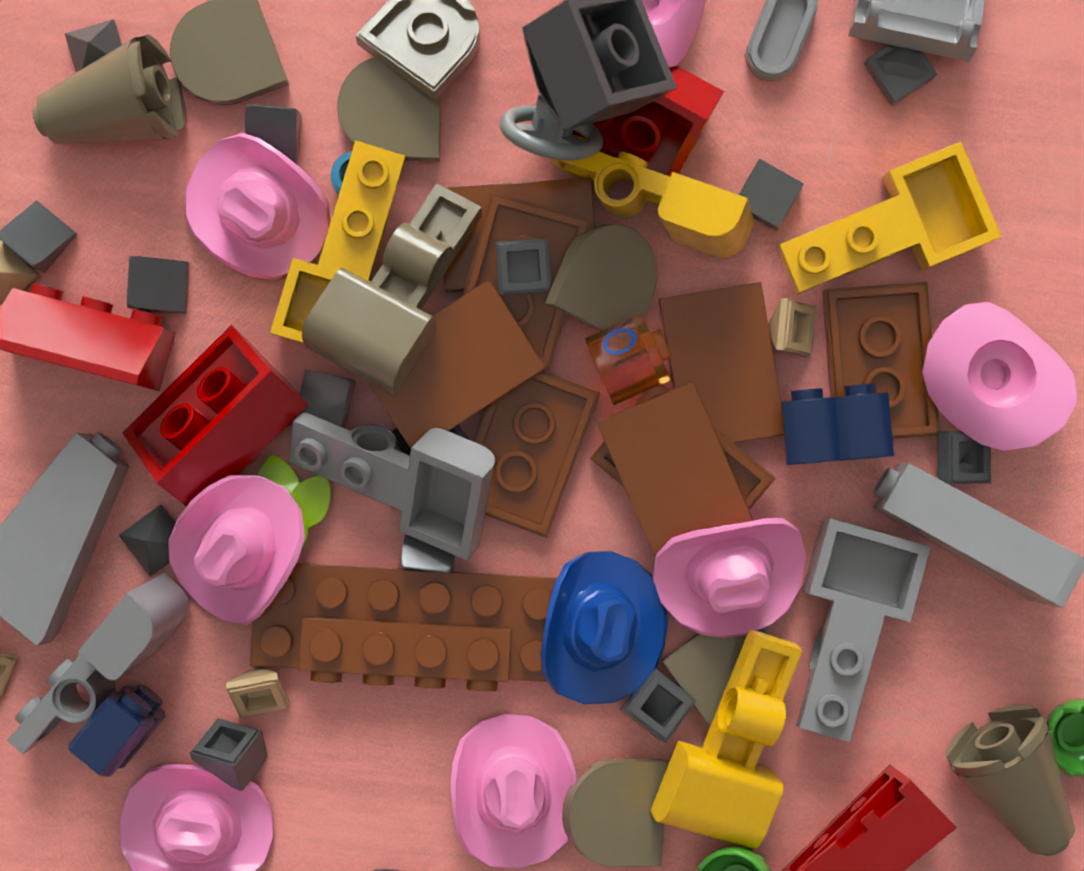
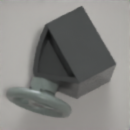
M565 0L523 26L522 30L527 54L539 94L536 105L519 106L506 111L501 117L500 129L511 143L530 153L559 160L585 159L597 154L603 146V136L600 130L592 123L632 113L677 89L642 0ZM532 121V124H524L520 122ZM573 130L583 135L587 141L584 142L573 136Z

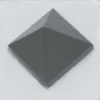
M114 19L65 33L76 72L122 45Z
M163 505L156 507L119 535L149 577L170 563L168 558V540L175 521Z

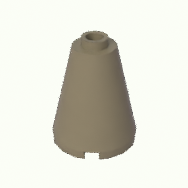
M147 34L132 38L41 93L37 98L36 107L33 109V119L40 134L45 137L47 136L55 144L163 140L179 136L180 134L177 131L185 128L186 107L178 77L168 79L162 65L171 62L167 52L157 39Z
M1012 705L989 712L988 715L992 721L978 729L973 721L963 727L951 740L946 750V756L956 775L1030 853L1052 856L1065 850L1075 833V827L1049 725L1043 715L1041 716L1038 709L1032 705Z

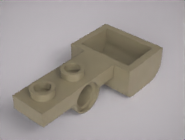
M436 183L410 224L402 223L392 234L383 254V264L371 283L343 267L336 272L311 309L304 323L302 340L305 347L396 396L437 333L434 317L421 309L482 217L481 206Z

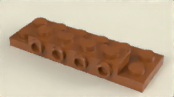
M296 563L287 581L271 604L259 618L252 621L250 666L299 668V671H311V681L325 683L342 682V673L363 674V684L381 686L394 685V676L415 677L414 686L421 688H445L446 679L467 680L466 689L474 691H497L498 681L547 682L542 675L540 653L548 606L555 581L558 577L453 572L450 574L412 569Z

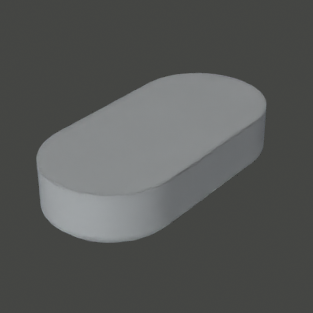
M817 0L765 1L745 52L746 64L753 75L764 81H777L791 72L815 17Z

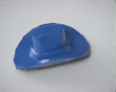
M612 551L584 552L564 564L555 581L550 598L540 653L542 675L556 694L582 704L615 703L634 693L654 669H657L665 647L668 619L667 609L660 602L652 575L637 561Z

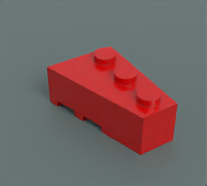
M889 764L781 871H905L957 827L908 777Z

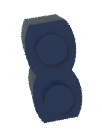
M875 384L844 386V396L823 398L822 388L791 391L792 401L781 403L786 465L894 456L888 392L876 393Z
M138 684L136 688L123 686L119 692H110L69 743V751L98 775L104 777L112 776L118 768L126 767L166 716L164 710L160 708L163 701L152 690L141 684Z

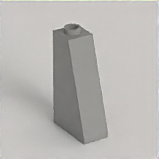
M76 432L0 525V616L36 646L52 642L58 635L129 469V466L118 457L122 449L100 432H97L94 437L90 434Z
M910 463L898 464L895 470L890 467L887 468L874 489L873 494L879 498L873 509L1033 602L1063 608L1084 571V557Z

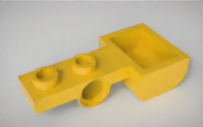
M573 135V136L579 138L580 140H582V141H584V142L587 141L586 138ZM598 152L592 157L580 160L549 158L555 169L580 178L591 177V181L594 182L595 192L603 206L611 215L617 218H630L642 211L647 202L659 205L658 214L671 240L710 256L728 258L736 255L746 245L753 228L754 219L748 198L672 172L671 176H667L647 169L648 163L635 155L619 152L616 158ZM630 180L634 183V188L628 197L621 200L609 198L610 188L617 181Z
M355 140L319 263L316 265L292 257L271 327V334L304 344L302 330L307 316L341 267L371 283L369 281L384 235L390 208L404 165L405 155Z
M960 141L888 171L882 179L890 199L779 244L777 250L796 295L843 275L866 268L908 248H912L921 271H925L1001 238L1000 231L962 142Z
M749 629L703 746L699 747L679 740L676 744L650 809L655 821L752 850L761 845L783 795L784 786L771 768L758 765L757 762L764 745H774L784 727L786 707L783 698L803 652L796 643Z

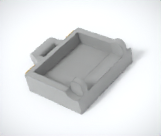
M855 0L848 36L969 62L977 49V39L982 25L985 0Z

